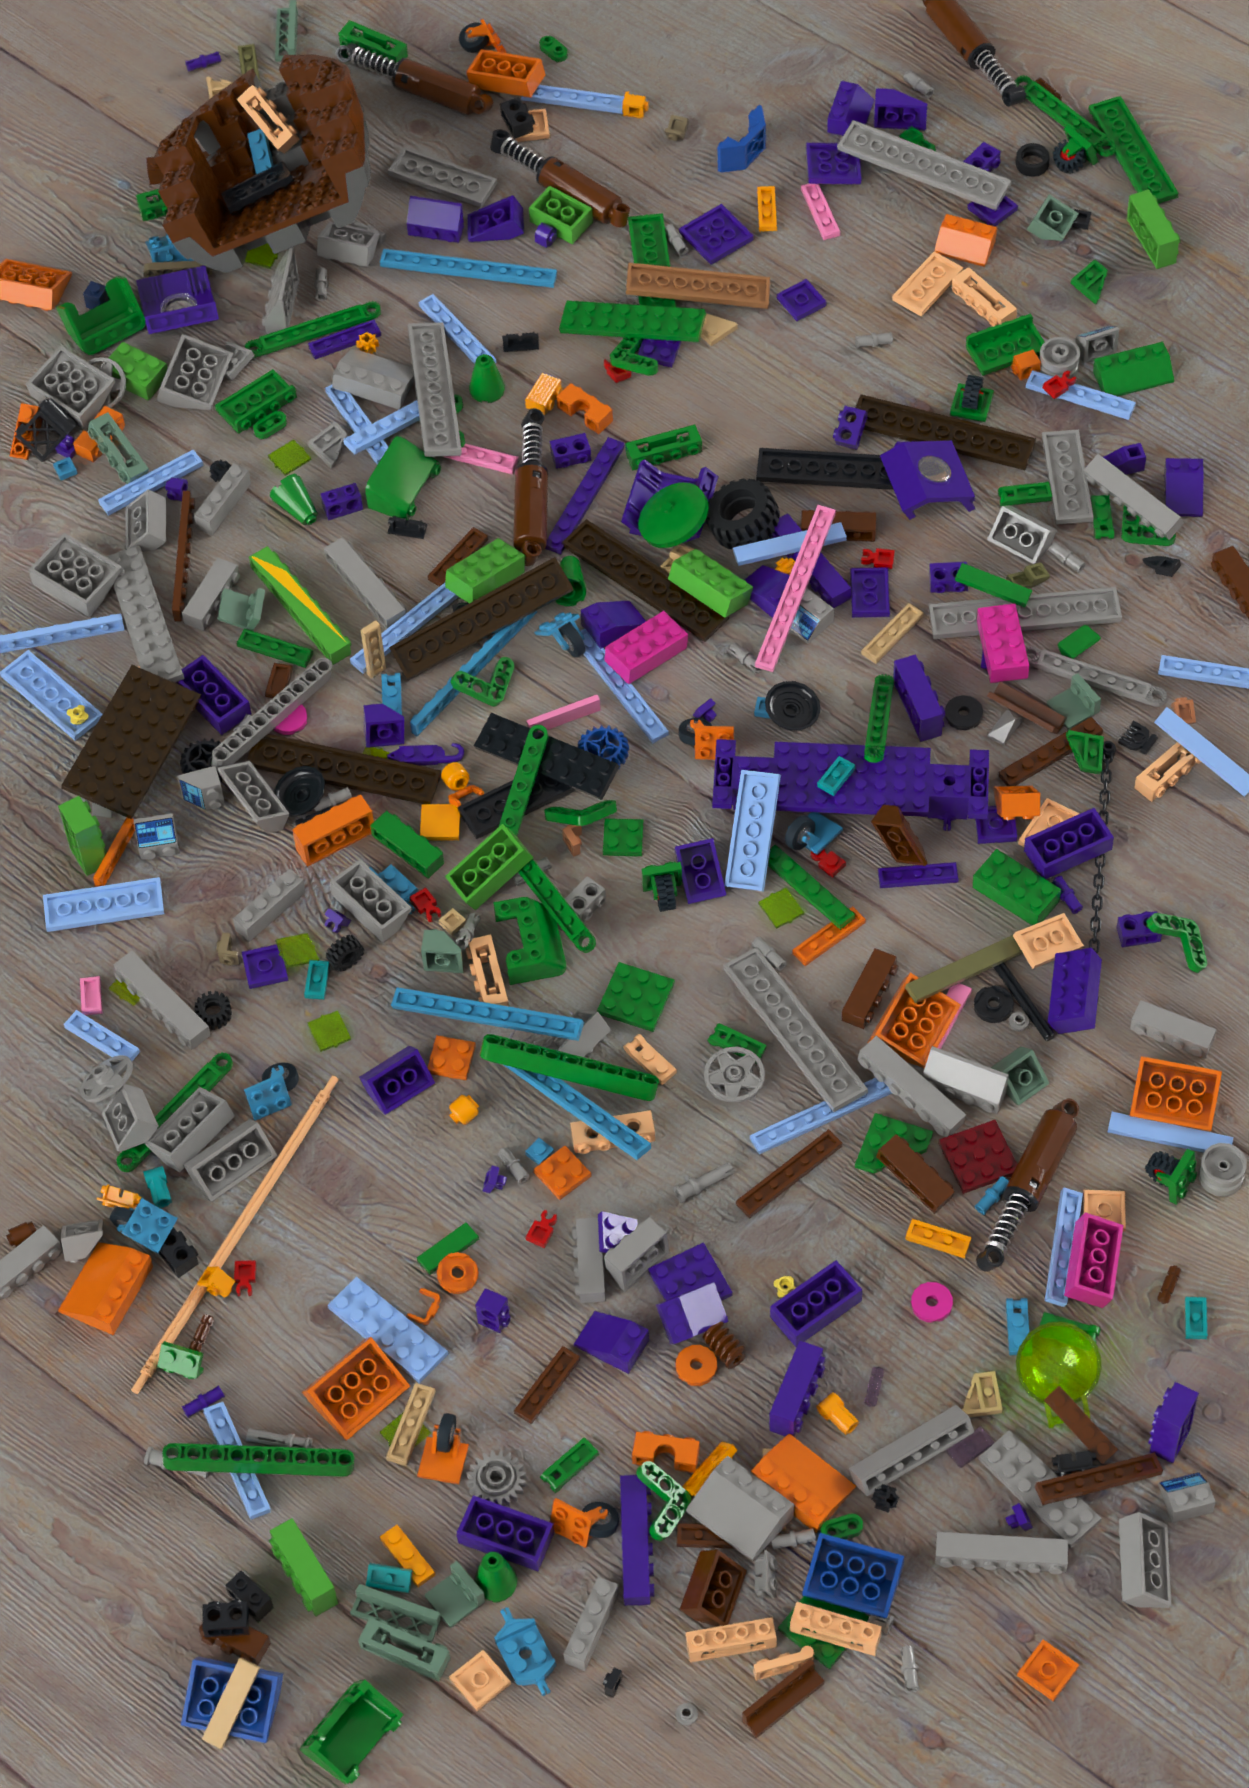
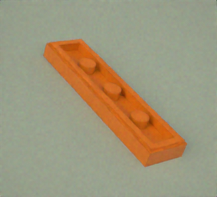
M126 817L93 877L95 887L106 885L135 832L133 818L129 819Z
M852 906L850 910L855 914L854 920L841 930L830 922L794 948L792 954L804 966H807L865 924L866 919Z

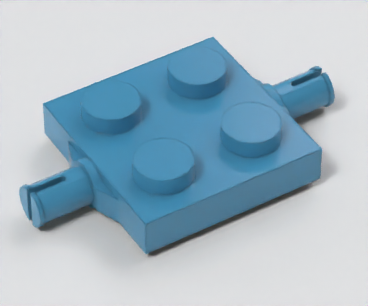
M392 864L379 874L372 867H369L412 907L409 913L412 914L415 908L409 903V897L418 892L417 887Z

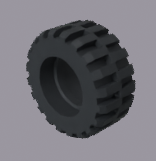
M743 478L739 479V481L733 480L729 482L730 484L720 487L721 489L713 494V498H710L708 501L706 522L721 546L732 550L733 547L767 540L768 536L772 535L775 531L774 527L778 525L780 511L773 495L764 483L755 479L746 480ZM753 508L747 516L732 521L741 511Z

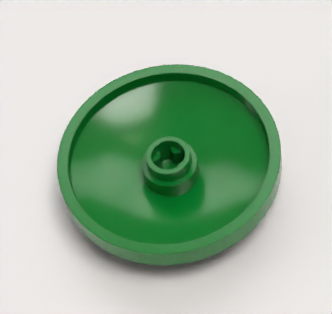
M684 482L669 485L658 491L647 501L640 513L638 526L643 538L650 545L658 548L674 547L690 539L701 528L707 517L708 500L698 486Z

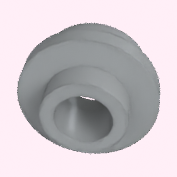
M1015 1012L1009 1018V1025L1014 1031L1021 1032L1028 1027L1029 1018L1022 1012Z
M690 1703L681 1704L676 1710V1719L682 1725H692L698 1718L696 1707ZM689 1711L691 1714L689 1716H684L683 1712Z

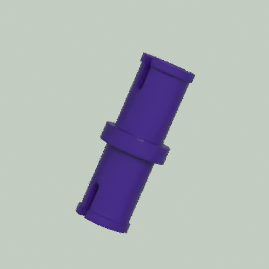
M218 51L205 56L202 54L198 58L185 61L188 71L201 67L204 69L208 65L221 62V57Z
M1062 876L1053 879L1051 883L1061 889V901H1065L1072 914L1080 912L1083 906L1074 895V890L1069 888Z
M218 1385L203 1395H197L198 1398L181 1407L187 1418L225 1396Z

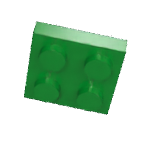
M605 818L603 855L642 856L644 819Z

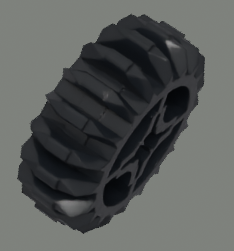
M204 737L202 742L196 740V744L190 743L189 748H184V753L181 754L180 767H182V773L185 774L212 767L213 750L221 742L219 740L215 742L213 738L207 741ZM218 773L219 780L222 782L223 778Z

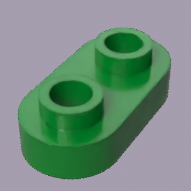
M544 36L540 39V50L553 61L563 62L567 59V48L554 37Z
M281 411L270 413L254 424V435L259 439H266L280 431L287 424L286 415Z
M848 1514L830 1519L822 1524L821 1533L829 1535V1531H834L836 1534L830 1536L844 1540L857 1537L863 1531V1520L857 1514ZM850 1525H855L856 1528H855V1529H850L849 1526H850Z

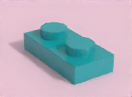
M838 756L818 781L817 787L834 796L855 770V764Z
M309 961L304 992L305 998L325 1000L330 969L329 961Z
M1185 1297V1339H1207V1298Z
M370 1563L368 1565L366 1586L409 1593L412 1569Z

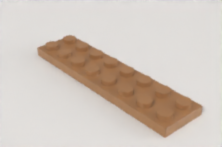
M628 263L627 295L768 309L770 277Z

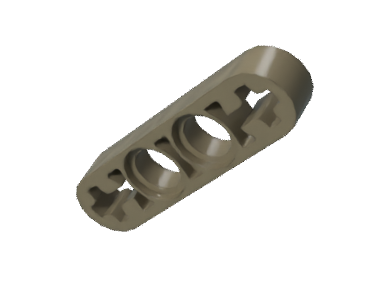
M196 261L147 263L144 265L143 276L148 278L204 265ZM206 267L209 277L212 275V268ZM166 269H171V270H173V271H172V272H167V271H165V270H166Z

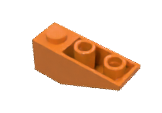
M21 403L15 431L22 423L26 425L39 411L40 407ZM38 417L35 420V427L41 428L42 419ZM25 431L22 437L26 441H33V432ZM15 432L9 456L27 460L31 451L15 437L17 435Z

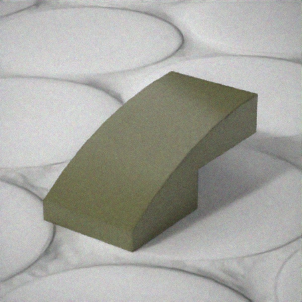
M1042 563L1025 566L1022 572L1007 575L1006 580L1030 589L1049 579L1050 575Z

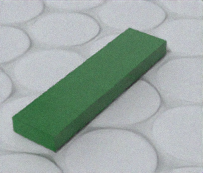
M964 563L961 564L955 577L957 582L1024 608L1032 593L1031 589Z
M248 629L243 630L237 641V647L304 668L307 667L313 656L312 649Z

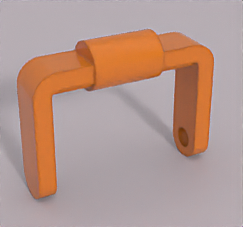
M470 785L449 795V803L459 807L461 803L458 799L470 793H476L481 796L484 794V791L480 787Z
M420 1288L419 1292L435 1300L431 1304L425 1319L407 1313L406 1317L422 1325H428L439 1309L440 1296L437 1293Z

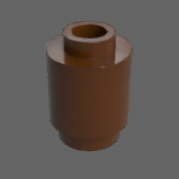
M32 1221L29 1223L24 1222L9 1229V1234L6 1237L10 1246L15 1245L17 1247L37 1230Z

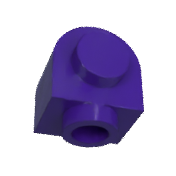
M541 223L535 232V243L546 248L551 246L557 238L556 229Z
M171 477L165 485L166 496L170 500L182 501L183 491L188 489V481Z

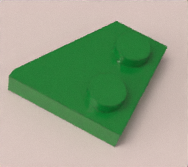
M1094 259L1073 277L1070 283L1096 305L1108 270Z
M1068 730L1066 737L1080 771L1100 774L1102 772L1104 737Z

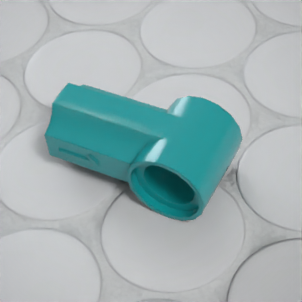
M163 1166L143 1171L154 1205L160 1208L167 1207L172 1203L167 1187L168 1181Z

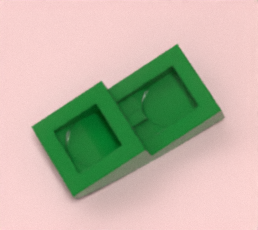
M913 127L899 134L901 139L936 151L935 145L925 140L923 133Z

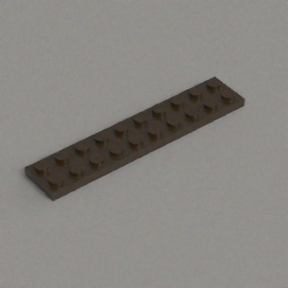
M860 394L855 407L865 410L868 415L864 430L910 442L952 441L958 454L1025 471L1036 444V438L862 394ZM852 415L850 422H854L856 420L855 415Z
M587 519L562 542L565 549L659 612L665 611L677 624L704 642L729 619V616L723 617L668 579L669 574Z
M553 557L389 648L407 681L570 593L574 589L556 557Z
M267 734L255 744L247 758V761H250L255 769L283 775L296 767H314L322 773L325 784L344 788L348 787L349 789L419 804L432 803L441 778V770Z

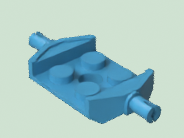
M508 1607L505 1608V1611L502 1609L500 1613L506 1623L494 1639L515 1683L522 1686L535 1684V1686H538L542 1696L546 1695L545 1691L549 1694L551 1691L545 1682V1678L553 1672L556 1667V1661L550 1654L536 1626L535 1620L514 1619ZM522 1650H529L532 1653L528 1659H523L519 1656Z

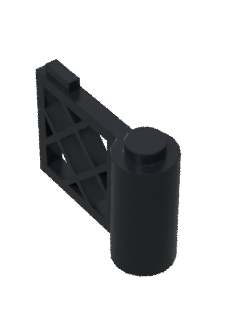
M45 398L38 405L40 409L26 425L22 423L15 431L17 433L15 437L41 462L47 458L78 424L52 398L49 400ZM38 417L44 421L45 428L35 427V420ZM25 431H32L33 441H26L22 434ZM36 431H45L46 441H36ZM48 431H55L60 437L56 441H49ZM37 444H46V453L43 456L37 451Z

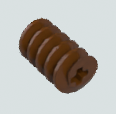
M721 1321L705 1331L702 1338L707 1345H710V1349L715 1351V1355L720 1357L721 1362L725 1363L728 1369H732L744 1360L746 1355L742 1353L745 1347L740 1346L737 1348L740 1341L734 1340L732 1342L734 1334L727 1335L729 1329L727 1327L722 1329L724 1323Z

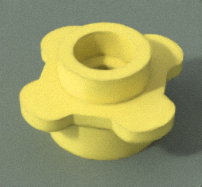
M83 705L67 710V715L70 716L72 724L79 725L88 719L89 716L85 713Z
M783 1276L774 1281V1286L778 1290L777 1296L783 1298L796 1288L794 1287V1279L791 1276Z

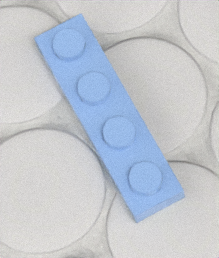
M77 1010L64 1023L65 1029L111 1057L123 1055L133 1061L140 1053L138 1047Z

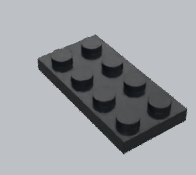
M284 161L229 188L222 192L221 195L230 213L237 212L244 206L257 202L259 198L271 195L275 190L288 186L294 180Z

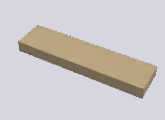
M908 603L861 650V654L877 664L924 616V612Z
M376 620L361 629L366 670L370 678L386 669L381 628Z
M415 1383L387 1453V1461L407 1466L435 1395V1388Z
M239 1658L202 1740L219 1749H223L259 1672V1666Z

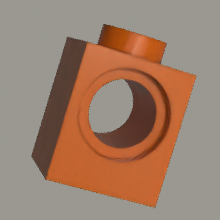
M1030 350L1013 356L1011 368L1014 375L1017 374L1021 381L1029 378L1032 370L1040 372L1041 361L1035 351Z

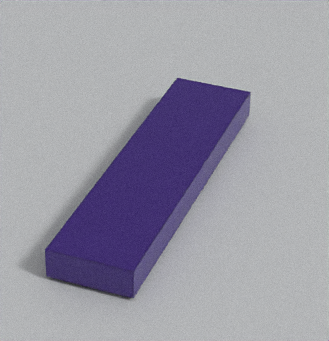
M371 320L309 342L308 347L316 360L355 346L356 341L359 340V335L368 332L372 335L375 334L377 338L381 336V331L375 320Z
M956 862L927 864L926 866L913 865L878 868L880 888L956 883L959 880Z

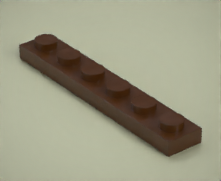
M1092 717L1070 729L1071 731L1098 736L1103 734V729ZM1066 732L999 771V778L1006 786H1017L1072 753Z
M828 1129L736 1200V1205L750 1219L842 1147V1142Z
M1154 1452L1037 1482L1035 1489L1042 1505H1047L1162 1475L1163 1469Z

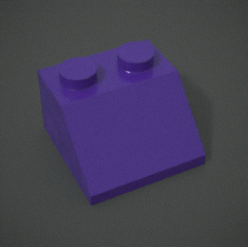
M384 704L363 705L366 748L404 744V716Z

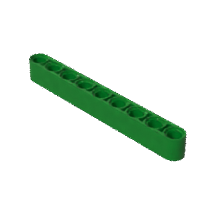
M494 1034L484 1036L480 1050V1057L487 1061L644 1101L655 1099L659 1079L652 1074Z
M170 1443L162 1451L164 1467L173 1471L345 1477L349 1476L354 1469V1455L346 1449ZM170 1455H175V1456H177V1457H176V1458H169L168 1456H170ZM191 1456H197L198 1458H197V1459H191V1458H189V1457H191ZM212 1457H219L220 1459H218V1460H212L211 1458H212ZM238 1457L241 1458V1460L235 1461L233 1460V1458ZM260 1458V1459H262V1461H259V1462H258V1461H255L254 1459ZM277 1459H283L284 1461H283V1462H277V1461H275V1460H277ZM298 1460H304V1461H306V1462H305V1463H299V1462H297V1461H298ZM319 1461H326L327 1463L321 1464ZM346 1461L349 1464L343 1465L340 1462Z

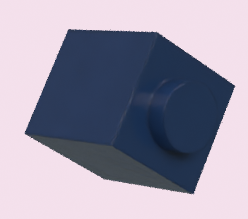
M93 281L89 283L83 293L86 308L93 309L110 300L106 293L105 285Z

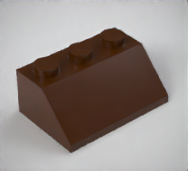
M882 805L871 820V823L894 860L898 863L926 866L927 859L918 837L911 829L909 822L903 816L901 809L895 805Z
M718 1549L700 1551L679 1610L696 1621L715 1627L728 1625L747 1570Z

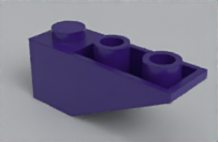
M1141 443L1123 446L1103 457L1125 475L1145 471L1146 455Z

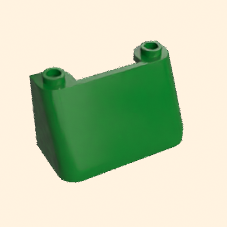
M395 436L366 484L368 508L391 517L396 516L409 520L411 516L415 515L417 509L415 498L427 478H434L439 475L441 471L439 461L433 457H425L423 450L405 438Z
M365 1679L355 1681L307 1737L299 1750L343 1784H352L360 1775L358 1773L359 1764L385 1733L390 1730L394 1732L402 1723L400 1719L404 1714Z

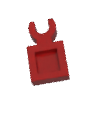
M606 359L604 360V368L607 369V374L615 383L632 377L631 371L617 368L611 362H607Z
M1065 371L1061 378L1056 375L1043 383L1042 389L1053 399H1056L1067 392L1069 386L1076 383V377L1068 379L1070 371Z
M876 548V552H872L869 549H863L862 556L868 557H862L861 564L868 565L874 563V568L893 569L895 550Z
M823 849L818 855L813 852L810 853V857L814 861H820L818 862V867L832 878L846 866V861L833 851L827 854L825 849Z
M426 887L409 897L410 902L420 915L426 912V918L429 922H433L431 916L433 913L437 914L439 918L441 917V911L436 907L437 901Z
M547 1210L541 1213V1222L535 1220L526 1235V1241L545 1248L554 1232V1228L550 1226L555 1225L557 1222L556 1214L551 1219H546Z
M256 1260L235 1261L234 1281L239 1283L236 1286L237 1296L241 1295L242 1289L248 1290V1296L252 1295L253 1291L250 1283H256Z

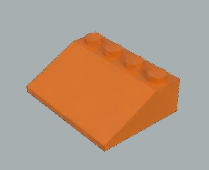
M5 259L0 263V300L8 301L11 304H25L26 307H39L45 311L52 310L58 305L72 276V272Z
M910 972L901 982L867 1043L875 1036H878L906 1062L925 1069L932 1046L938 1047L961 1004L942 992L915 1003L905 989V986L919 978Z
M1141 1056L1130 1116L1211 1132L1222 1071Z
M98 1242L58 1312L114 1335L153 1268L150 1255L130 1247Z
M369 1337L360 1342L303 1390L302 1393L318 1413L347 1441L406 1391L410 1385L373 1338Z
M790 1433L773 1447L751 1471L752 1474L794 1504V1517L808 1528H813L816 1534L821 1529L822 1524L830 1519L856 1488L855 1484Z

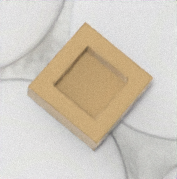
M452 908L439 919V925L453 936L464 927L467 920Z

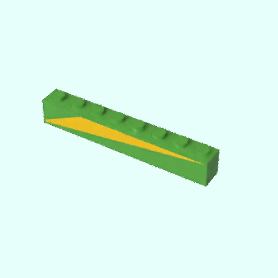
M267 546L249 556L251 569L322 654L332 662V665L351 655L350 646L352 644L349 638L341 634L338 625L331 622L328 613L321 610L317 600H313L310 597L307 588H303L295 575L292 576L288 566L285 563H281L275 551L272 552Z

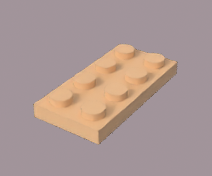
M933 252L895 292L892 300L922 317L951 286L953 277L961 273L963 267Z

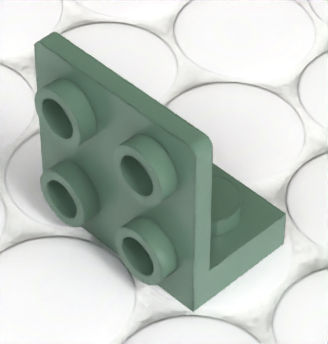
M224 588L217 619L253 631L261 618L265 590L258 588L249 597Z
M1077 673L1072 676L1070 688L1048 700L1046 705L1067 717L1064 725L1067 729H1071L1100 712L1101 698Z
M458 1561L450 1565L451 1575L425 1594L426 1600L436 1611L440 1612L441 1618L450 1628L485 1603L484 1592Z

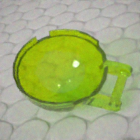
M1049 1322L1038 1326L1027 1335L1018 1349L1016 1372L1021 1385L1029 1396L1044 1404L1049 1429L1054 1428V1425L1064 1424L1058 1416L1052 1417L1051 1408L1044 1402V1399L1058 1386L1075 1403L1082 1401L1083 1412L1091 1419L1087 1396L1091 1394L1097 1385L1102 1369L1098 1346L1089 1334L1074 1324Z

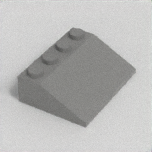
M294 246L287 249L276 267L275 274H272V288H269L268 291L269 302L266 301V315H263L262 325L265 326L267 334L288 328L290 325L299 283Z
M182 334L160 386L157 401L177 408L211 410L233 353Z
M60 346L26 383L30 395L40 402L45 398L48 400L52 398L78 423L79 427L85 430L89 422L94 420L116 381Z
M351 348L339 361L333 373L332 388L349 392L352 395L389 407L401 409L414 383L413 367Z
M64 533L29 569L32 584L90 617L104 601L121 572L122 566Z
M727 1455L712 1471L687 1507L686 1512L753 1561L794 1518V1504Z

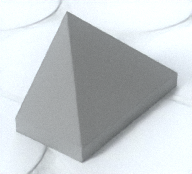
M1008 708L987 734V737L1004 745L1024 720V717Z

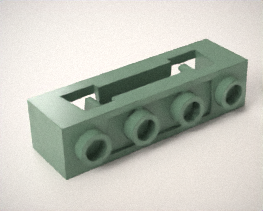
M108 412L89 422L88 434L90 438L96 441L100 452L107 456L109 464L112 468L115 467L122 482L128 484L148 473L149 468Z
M370 1617L358 1640L361 1649L438 1682L450 1661L449 1650L444 1645L439 1643L434 1645L428 1642L425 1637L408 1634V1631L398 1626L394 1628L380 1618L375 1620ZM387 1638H390L391 1642L421 1654L422 1661L418 1660V1656L388 1644Z

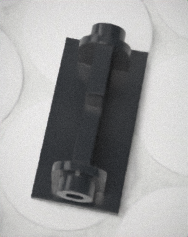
M522 333V336H518V334L502 336L503 352L539 350L538 333Z
M393 516L389 517L388 524L390 526L387 533L424 539L428 524L424 523L423 520H405L404 518Z
M1095 1451L1075 1452L1076 1461H1072L1071 1453L1057 1454L1056 1457H1052V1464L1057 1466V1469L1052 1471L1059 1473V1476L1072 1474L1071 1471H1084L1096 1468L1098 1465L1093 1464V1460H1096Z

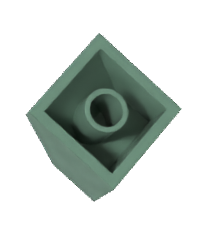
M1049 194L1026 230L1040 239L1062 241L1079 213Z
M437 929L424 930L421 948L424 971L464 973L462 951L444 931Z
M1020 1046L991 1067L1008 1074L1006 1094L1018 1106L1050 1084L1032 1049Z

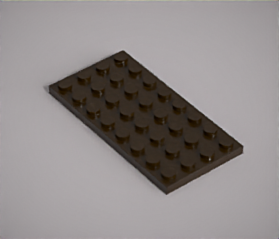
M131 665L63 781L61 788L132 819L200 701L201 694L135 665Z

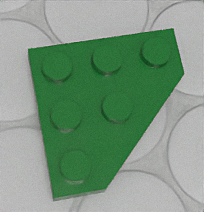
M875 1113L856 1160L855 1168L873 1174L882 1171L886 1166L876 1155L878 1150L895 1134L900 1138H904L914 1152L919 1154L926 1153L933 1136V1131Z

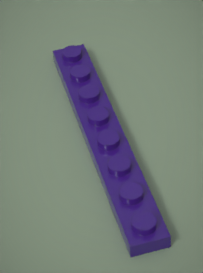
M607 438L547 538L546 550L562 554L565 549L562 542L580 524L624 450L625 443Z

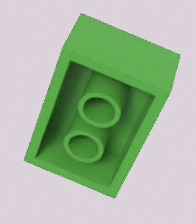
M549 186L529 207L530 222L536 226L545 223L555 228L557 237L573 244L593 223V212L591 207Z
M124 342L109 357V359L118 363L124 371L126 377L125 390L147 401L160 388L168 370L166 362ZM113 365L112 377L121 380L118 370Z

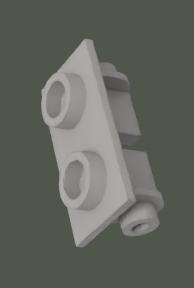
M765 1550V1554H759L754 1559L755 1575H762V1577L755 1578V1593L758 1598H765L766 1594H769L773 1599H776L778 1582L775 1570H777L778 1564L776 1558Z

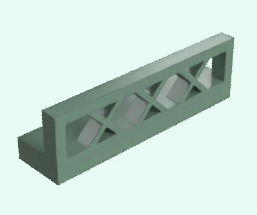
M289 0V8H277L276 62L282 61L283 55L279 54L284 50L288 52V55H296L298 22L296 0ZM281 14H289V17L284 19L281 17ZM286 25L288 30L284 32L281 28ZM287 38V43L283 44L280 42L282 39Z
M361 1584L358 1585L356 1589L357 1598L350 1612L352 1616L366 1621L370 1617L376 1620L379 1618L378 1612L388 1610L392 1614L391 1618L385 1620L388 1625L394 1628L397 1626L402 1627L397 1620L408 1617L413 1623L404 1628L408 1631V1634L413 1636L421 1635L428 1642L432 1643L441 1622L440 1612ZM361 1601L370 1604L372 1610L366 1613L357 1611ZM424 1624L433 1626L429 1636L421 1634L417 1627Z

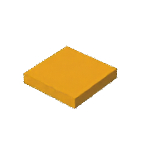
M422 804L420 836H424L428 841H459L460 812L457 807L452 804Z

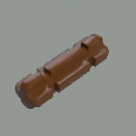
M1038 78L1035 81L1062 101V95L1056 92L1048 83H1045L1046 81L1042 78Z
M1176 1265L1169 1267L1168 1275H1166L1161 1287L1162 1292H1159L1157 1300L1162 1304L1169 1303L1171 1299L1170 1294H1173L1181 1274V1269Z
M204 1314L202 1316L201 1324L198 1325L193 1337L194 1341L191 1342L189 1349L201 1352L202 1344L205 1343L210 1331L209 1327H212L214 1322L211 1315Z

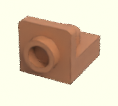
M1187 697L1175 699L1176 702L1171 704L1174 713L1187 724L1196 723L1193 699L1187 700Z
M569 824L562 829L563 841L574 857L580 854L582 842L579 836L582 834V826Z

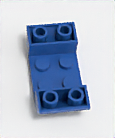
M758 105L749 113V133L745 137H742L739 142L727 137L723 142L719 143L717 147L719 172L745 170L766 149V123L761 105Z

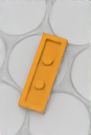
M775 186L757 187L759 232L777 231Z
M915 1219L911 1220L905 1236L907 1241L964 1259L972 1238Z
M720 1442L682 1487L690 1495L696 1496L712 1471L728 1455L730 1458H733V1455L738 1451L736 1447L730 1443Z
M398 1524L380 1536V1540L400 1566L405 1569H412L411 1580L417 1588L436 1576L434 1570Z

